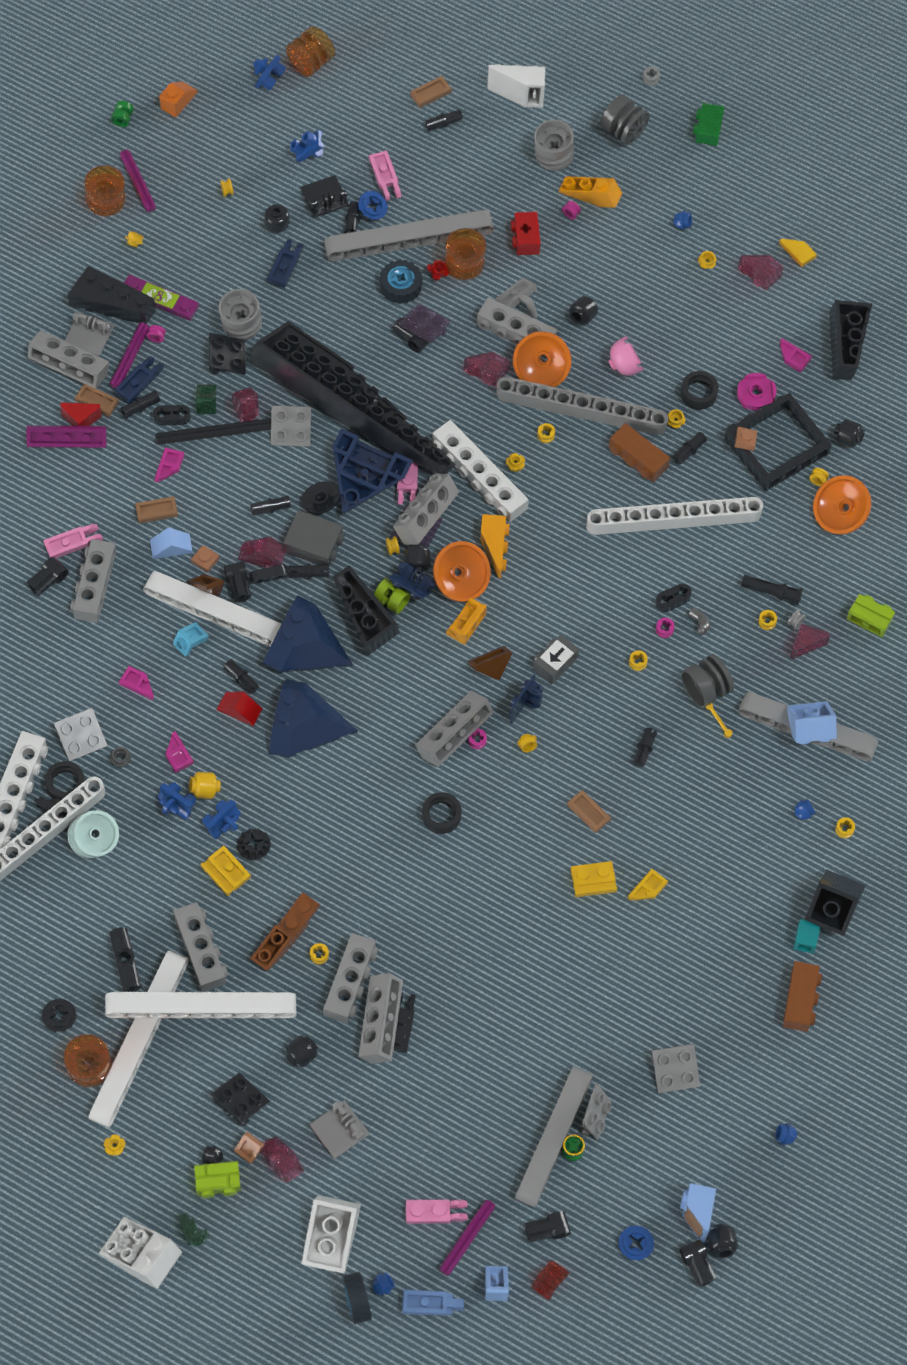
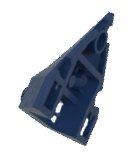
M340 429L333 444V452L343 514L405 479L413 460L396 452L393 456L360 442L359 436Z
M297 595L264 658L263 664L279 672L301 669V671L333 668L334 666H353L317 605Z
M286 679L281 688L272 725L269 754L289 758L295 756L298 752L307 749L311 750L336 741L339 737L347 734H355L358 730L307 683Z

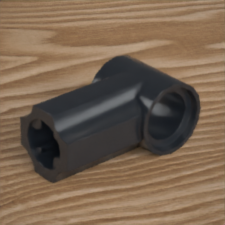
M404 317L399 318L393 326V332L407 341L409 347L416 353H420L433 340V336L427 329L423 327L418 328Z
M51 557L43 564L42 570L27 581V586L35 595L40 596L54 583L62 582L68 575L69 570L55 557Z
M244 561L224 565L226 579L230 583L234 602H246L251 598V593L247 582L248 577Z
M564 1211L555 1212L544 1219L524 1224L529 1243L548 1238L561 1239L571 1234Z
M700 1239L679 1248L682 1260L686 1266H689L698 1287L706 1286L716 1280V1276L707 1259V1251Z

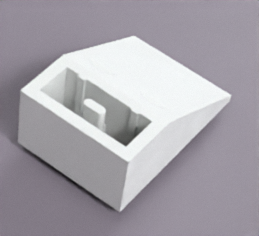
M489 65L487 89L523 107L543 108L545 67Z
M123 1217L99 1252L104 1258L142 1282L157 1289L182 1253L171 1239Z

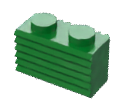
M702 103V108L697 109L696 120H699V124H695L693 135H696V143L718 146L725 106Z

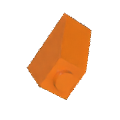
M182 81L170 83L159 96L161 110L176 118L196 95L197 89Z

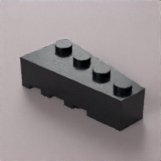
M87 266L68 293L69 307H80L89 312L97 311L109 317L118 316L122 317V320L138 324L141 322L147 324L156 312L155 298L90 266Z
M834 301L829 311L833 379H853L859 366L863 341L873 303Z
M350 565L333 576L337 590L367 656L400 633L398 624Z

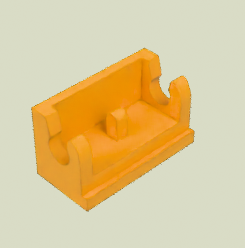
M469 598L463 610L446 631V635L465 645L486 616L487 605Z

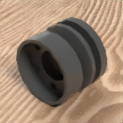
M621 94L606 108L600 120V126L610 134L615 133V137L621 140L623 144L630 145L644 131L650 114L643 110L641 106H635L634 101L626 95Z
M714 654L700 660L699 666L694 664L681 673L685 689L692 700L701 708L715 702L717 697L721 698L734 690V682L729 670L723 661Z

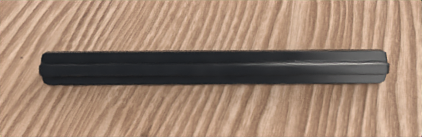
M271 419L160 432L155 434V439L159 445L271 430Z

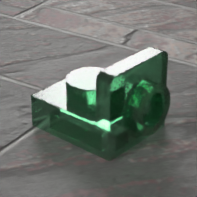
M197 385V414H216V385Z
M187 1213L179 1216V1223L188 1246H199L205 1243L206 1239L209 1238L208 1230L204 1229L194 1233L197 1231L194 1219H189Z

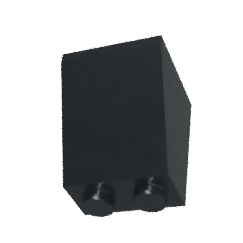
M826 870L818 884L805 920L844 936L866 885Z

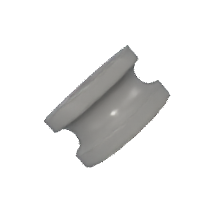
M647 67L643 73V81L650 86L656 85L659 82L660 71L656 67Z
M796 610L787 624L789 626L793 625L794 629L797 630L805 620L806 615H801L800 611Z

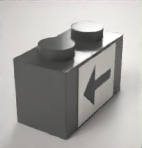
M562 635L557 639L553 638L548 643L547 649L543 653H538L534 658V671L553 685L578 659L579 648Z

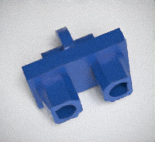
M276 55L269 65H267L268 60L266 58L254 61V73L256 75L262 73L254 85L259 89L262 85L268 90L273 88L277 80L271 77L270 73L272 72L280 78L286 70V67L279 62L281 59L279 55Z
M317 130L314 133L307 131L303 134L302 141L295 139L290 143V151L296 154V161L302 162L311 155L320 157L323 154L322 131Z
M175 782L169 785L163 783L159 788L160 793L157 796V800L160 801L159 803L164 806L162 813L168 815L172 812L187 820L195 805L196 797L192 794H187L184 797L180 795L181 788Z
M232 799L229 802L220 800L215 808L218 813L215 816L207 814L202 819L204 826L215 840L229 829L234 832L238 829L235 822L239 819L241 812L236 807V802Z

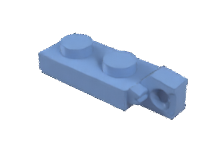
M403 1290L402 1314L447 1316L452 1315V1311H464V1299H454L453 1294H448V1292Z

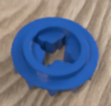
M367 191L361 195L357 202L359 203L358 210H361L362 216L368 217L369 220L375 219L377 221L383 218L387 212V202L378 192ZM371 203L377 207L373 210L367 206Z
M630 1226L621 1233L619 1248L622 1255H625L629 1260L640 1261L648 1258L653 1251L654 1239L646 1228ZM631 1238L635 1241L642 1239L640 1243L641 1249H638V1247L630 1249L632 1245Z

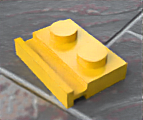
M222 846L208 860L200 864L201 868L227 896L251 878L249 872L225 846Z
M612 861L571 866L570 870L575 897L617 892Z

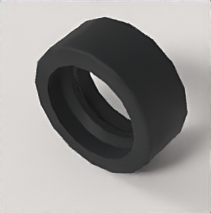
M691 372L684 378L680 394L683 402L690 408L697 410L711 407L717 399L718 382L708 372ZM693 383H704L711 389V394L705 398H697L689 393L688 387Z
M61 761L48 769L45 775V785L51 798L62 800L73 791L60 792L54 788L53 779L58 774L70 772L77 777V786L73 790L85 781L83 771L77 764L70 761Z
M438 792L432 794L423 804L422 819L424 825L430 831L437 834L452 832L461 821L462 808L460 802L449 793ZM438 803L448 804L454 810V817L449 822L437 823L430 817L431 807Z

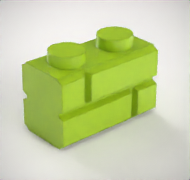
M859 594L849 610L847 620L883 638L894 618L895 611L887 604L881 605L875 602L869 595L863 596Z
M238 1161L194 1165L197 1196L208 1199L213 1198L215 1194L223 1193L224 1196H234L237 1192L241 1191Z

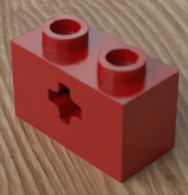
M514 213V220H511V232H515V236L512 237V246L516 248L517 255L540 254L541 242L538 213Z

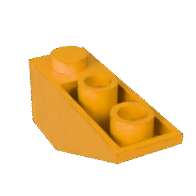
M565 176L559 189V193L598 207L616 208L622 195L614 178Z
M482 514L480 542L497 577L501 578L502 571H506L507 559H503V553L507 554L508 542L504 541V538L509 536L510 524H506V516Z

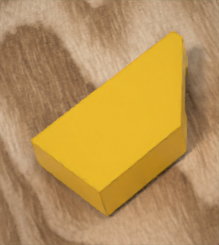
M780 239L779 244L801 268L817 257V254L805 241Z
M651 869L628 895L627 899H655L668 884V880Z

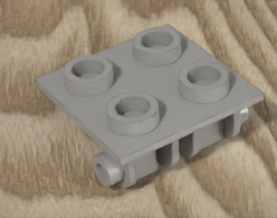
M75 312L73 315V320L75 321L65 342L99 357L115 325L108 321H102L97 317L94 318L91 315L82 314V312Z
M272 406L271 445L310 446L311 407Z
M93 708L54 723L56 733L62 742L69 761L108 746Z
M694 1044L652 1050L651 1061L654 1064L658 1093L700 1087Z
M595 1083L580 1128L582 1135L589 1136L592 1134L597 1141L600 1134L604 1131L605 1119L611 1110V1100L598 1083Z
M345 1100L341 1103L340 1101L335 1102L330 1111L309 1124L334 1159L370 1135Z

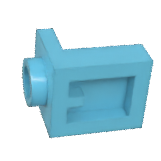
M195 622L178 630L173 645L186 657L190 654L193 647L206 642L209 635Z

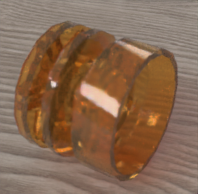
M316 26L308 27L300 34V37H296L286 46L287 56L293 66L307 77L314 75L316 71L320 70L322 65H326L336 56V51L330 38Z
M108 165L97 166L90 170L84 180L88 208L100 216L117 214L125 204L123 175L115 167Z
M461 228L452 232L447 238L445 264L451 276L461 280H469L480 275L484 269L486 242L478 231Z
M83 1034L70 1041L64 1051V1062L68 1074L76 1084L83 1087H94L106 1080L112 1067V1060L107 1045L101 1038ZM89 1060L92 1062V1066L86 1065L85 1061Z

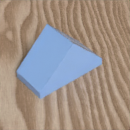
M168 527L150 539L153 559L193 553L190 534Z
M485 1266V1301H507L509 1293L508 1266Z

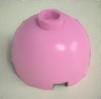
M624 336L612 345L610 349L611 359L608 361L613 371L617 369L622 375L632 376L640 373L644 368L638 366L641 362L632 344L625 342L629 340L628 337Z

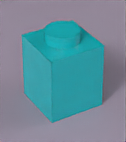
M800 919L793 949L814 954L820 926L805 919Z

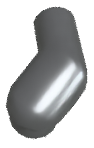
M693 607L688 616L698 621L697 631L705 635L711 628L709 618Z

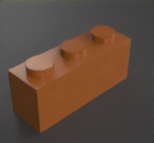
M625 423L610 437L609 448L611 452L624 459L628 466L637 469L645 479H650L654 483L669 468L670 457Z
M794 961L782 1027L808 1032L810 1025L814 1026L816 1013H812L813 1005L817 1006L819 999L816 987L821 985L822 974L819 973L820 966Z

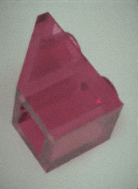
M742 255L738 264L741 273L749 276L757 286L762 287L765 291L782 277L784 268L770 255Z
M494 352L469 356L464 359L463 370L470 376H476L483 380L487 385L497 387L498 380L505 377L509 371L510 360Z
M251 387L232 393V404L241 422L251 421L259 416L258 394Z
M265 537L244 542L238 559L263 568L278 566L282 564L287 549L272 537Z
M277 1136L268 1139L264 1143L265 1145L260 1151L285 1183H288L304 1172L294 1151Z

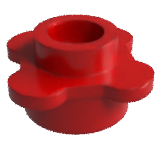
M436 260L432 265H427V270L431 272L434 280H439L443 276L447 277L449 274L447 266L443 261Z

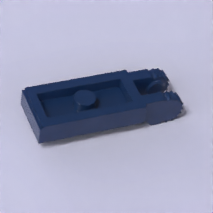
M291 239L286 241L267 277V283L286 288L303 251L304 244L298 243L295 251L291 252L290 249L293 241Z
M152 356L148 357L114 390L115 394L128 404L133 402L155 377L161 373L164 365L159 362L150 371L148 369L153 365L155 359Z

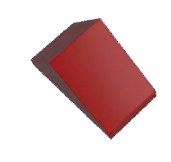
M63 402L60 404L62 416L72 426H91L102 415L100 404Z
M244 691L226 692L217 707V711L253 727L263 710Z

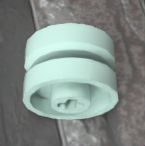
M100 810L89 811L77 816L71 822L67 832L68 843L71 849L79 856L97 858L111 852L117 845L119 827L115 819L108 813Z

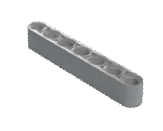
M752 692L745 693L738 710L742 717L792 735L786 704ZM836 723L837 739H831L829 742L811 741L868 762L873 759L878 745V740L875 737Z
M573 1066L517 1191L516 1200L532 1207L537 1206L561 1152L563 1142L569 1134L591 1084L593 1074Z

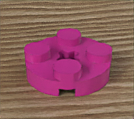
M750 373L739 382L737 397L744 409L758 411L762 406L770 405L774 402L777 393L776 385L773 381L766 378V375ZM754 389H758L762 393L756 395L752 392H754Z

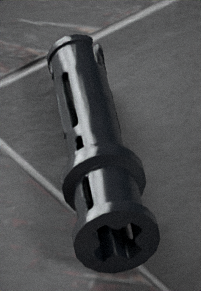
M744 574L741 587L776 596L780 601L784 599L795 602V605H799L803 593V588H793L787 586L786 583H781V585L746 574Z

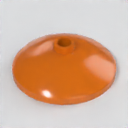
M546 331L533 332L525 336L518 343L513 354L514 370L520 380L552 387L558 386L565 380L572 363L571 353L567 344L559 336ZM545 355L547 361H542L540 357Z
M846 475L836 476L827 480L818 489L813 502L814 516L819 525L826 531L838 535L849 534L859 529L865 523L871 511V496L867 487L860 480ZM849 505V509L844 511V507Z
M466 541L450 543L442 548L435 558L433 565L435 584L440 592L451 600L466 602L469 598L476 599L486 590L490 581L491 569L489 560L485 553L473 543ZM455 569L459 571L458 576H456L454 573Z

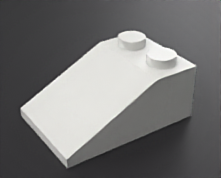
M318 1195L313 1201L301 1264L344 1274L357 1227L361 1204Z

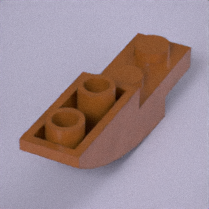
M302 892L281 922L274 926L250 959L266 971H269L309 925L308 922L321 905Z

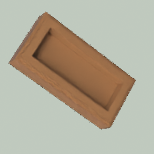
M440 76L410 91V96L418 107L422 108L452 93V89L443 76Z
M84 384L76 395L75 402L100 404L101 414L110 417L119 404V399Z
M174 496L135 503L139 524L178 517Z
M583 790L567 802V806L595 833L611 821V817Z

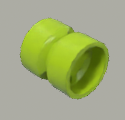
M385 578L374 593L378 601L382 605L387 604V609L395 614H399L406 607L411 597L408 590L396 587L389 578Z

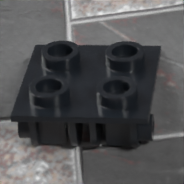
M336 175L300 187L314 217L349 206L346 198L347 192L345 189L342 190Z
M209 332V370L211 374L216 375L220 370L245 375V340Z
M240 1073L211 1093L214 1103L218 1104L224 1112L229 1111L228 1116L231 1117L233 1115V1119L237 1124L243 1127L248 1124L249 1118L270 1102L267 1097Z

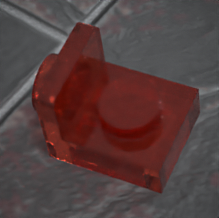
M551 1260L537 1275L532 1288L538 1294L550 1300L555 1290L563 1283L570 1272L554 1260Z

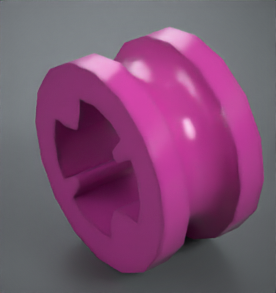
M568 201L562 207V212L567 218L574 220L581 213V209L574 201Z
M150 326L147 338L155 343L163 342L166 330L161 326Z
M669 618L659 619L656 625L657 635L661 638L672 636L675 626L674 622ZM662 625L669 626L668 631H664L665 629L661 630Z
M477 729L468 738L470 747L477 750L486 745L487 735L485 731ZM477 735L480 736V742L478 743L475 742V736Z

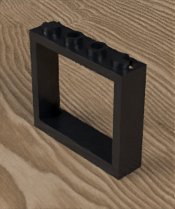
M790 393L785 396H779L770 405L762 406L758 412L746 415L739 423L731 424L726 429L724 438L765 491L829 455L832 445ZM787 407L817 445L767 473L750 450L734 447L736 431L738 427L750 429Z

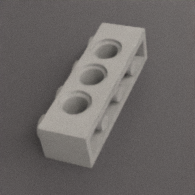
M489 297L477 314V325L482 329L496 333L499 337L513 341L516 345L525 336L533 332L546 331L555 335L557 333V329Z
M40 330L29 343L27 358L96 389L107 377L109 361Z
M437 473L432 475L427 484L419 491L415 499L409 503L408 508L393 525L403 544L418 545L459 493L449 474Z
M91 539L90 546H86V562L81 565L80 575L82 577L76 583L75 593H77L76 599H72L70 610L73 611L74 619L98 623L116 556L115 543ZM96 561L102 562L98 565L93 564ZM91 579L97 580L95 582H89V580ZM88 596L92 597V599L85 600L84 598Z
M470 691L415 745L422 759L439 767L494 713L488 699Z
M196 902L173 910L175 922L201 992L226 985L225 977L228 976L225 964L221 965L218 958L221 957L218 946H213L211 939H214L211 927H206L205 920H207L204 908L200 909ZM193 925H198L200 927L196 931H192L189 929ZM199 944L207 945V947L202 950L196 948ZM207 962L214 964L211 968L203 967Z
M351 933L323 1009L324 1017L348 1024L350 1018L355 1017L357 1006H355L357 998L361 999L363 995L364 979L368 980L371 973L370 962L371 960L375 961L378 949H376L375 940ZM356 957L364 959L361 963H356L353 960ZM349 976L357 978L355 982H349L346 979ZM342 995L350 997L348 1001H341L339 998Z
M391 973L370 976L358 1057L371 1064L392 1061L403 980Z

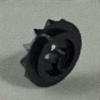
M249 828L241 833L237 847L239 853L244 858L259 860L268 854L271 841L266 832L261 831L259 828ZM252 837L256 842H259L257 843L256 850L252 845H248L251 843Z
M65 999L52 1000L42 1011L43 1023L47 1029L55 1033L65 1032L67 1029L72 1028L76 1021V1009L71 1002ZM56 1009H58L59 1012H61V1014H65V1016L62 1017V1023H60V1021H58L57 1018H53L57 1015Z

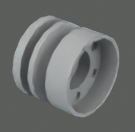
M553 119L541 123L534 134L536 161L547 170H562L569 166L574 158L573 130L569 124L562 120Z
M233 289L221 298L219 314L226 335L241 340L255 337L262 327V315L257 297L249 290Z

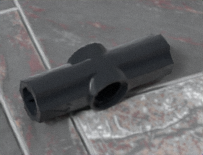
M122 927L115 928L109 932L123 992H137L142 986L128 930ZM124 957L130 958V961L127 963L120 962Z

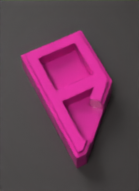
M781 338L780 347L784 363L801 373L811 361L812 356Z
M165 447L155 476V482H160L179 472L185 456L184 452Z
M128 666L119 681V685L153 701L154 695L147 674Z
M176 731L172 732L165 755L174 772L177 773L193 765L194 762Z

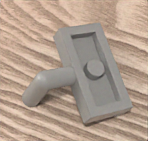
M521 278L495 299L511 308H515L520 302H523L527 305L530 317L534 319L538 317L533 299L529 297L537 288L535 283L525 278Z

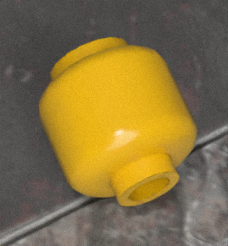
M196 772L193 777H190L189 792L197 799H213L216 792H220L221 783L220 780H217L214 773Z

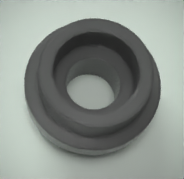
M117 747L111 752L110 760L116 767H125L131 761V754L128 749ZM119 756L125 757L123 760L117 759Z

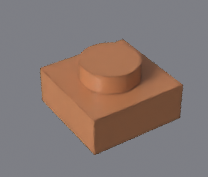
M738 427L734 447L754 451L757 431Z
M202 545L191 559V563L208 573L219 560V555Z
M246 1132L234 1151L251 1164L255 1161L265 1144L249 1132Z

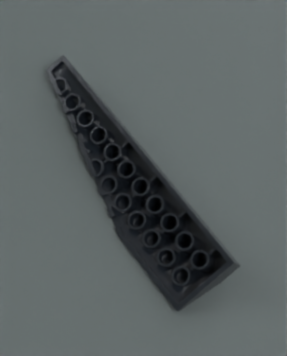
M287 321L256 343L250 358L252 362L352 430L376 444L412 459L414 463L440 474H447L455 467L456 464L439 448H434L431 445L432 441L428 437L423 438L418 433L419 429L414 424L410 425L406 421L407 417L386 397L379 395V390L375 386L370 387L365 382L366 378L361 373L357 374L354 371V366L290 321Z

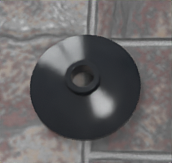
M328 481L311 485L302 496L303 508L311 514H323L330 511L339 502V488L334 483Z

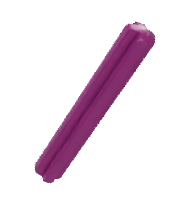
M122 150L120 157L148 213L155 211L156 205L130 150Z
M143 322L139 323L110 381L112 388L116 389L125 379L148 333L149 325Z
M490 1200L484 1201L440 1266L439 1271L446 1276L451 1274L495 1209L493 1202Z

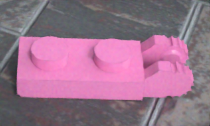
M383 151L369 155L370 164L385 200H390L387 187L393 186L396 198H400L401 192L398 179L388 152Z
M413 462L405 479L397 483V492H399L398 504H403L404 502L403 493H411L410 502L415 499L418 480L417 463Z
M97 524L87 525L82 528L78 527L45 539L44 545L49 557L59 558L86 548V546L90 545L91 539L102 541L103 537L101 534L85 537V535L88 536L96 533L99 529Z
M406 1200V1224H450V1222L467 1221V1214L454 1213L450 1215V1209L466 1208L467 1201Z

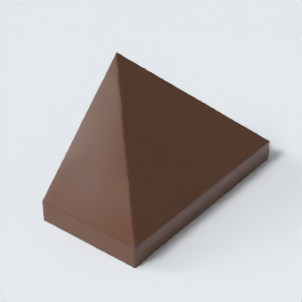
M204 574L186 581L188 585L220 597L224 585L222 579Z
M502 646L469 660L468 664L476 671L500 680L512 653L508 648Z

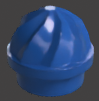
M686 211L679 212L674 216L673 222L677 228L686 230V228H691L692 215L691 213H686Z
M808 799L800 800L795 806V815L799 819H811V816L816 813Z
M788 1123L784 1125L779 1124L776 1129L775 1140L779 1141L782 1145L793 1143L797 1138L796 1129Z
M388 1273L378 1274L372 1281V1289L378 1295H388L395 1288L394 1282Z

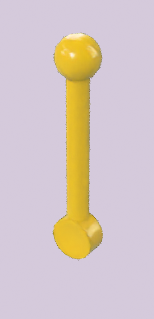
M713 703L706 706V709L711 711L724 730V736L730 738L733 732L727 729L713 708Z

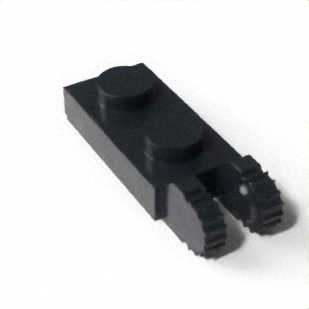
M401 992L393 1051L404 1053L408 1051L415 1013V994H411L409 997V1008L403 1009L400 1008L403 1001V992Z

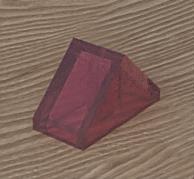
M801 623L791 651V659L828 645L830 634Z

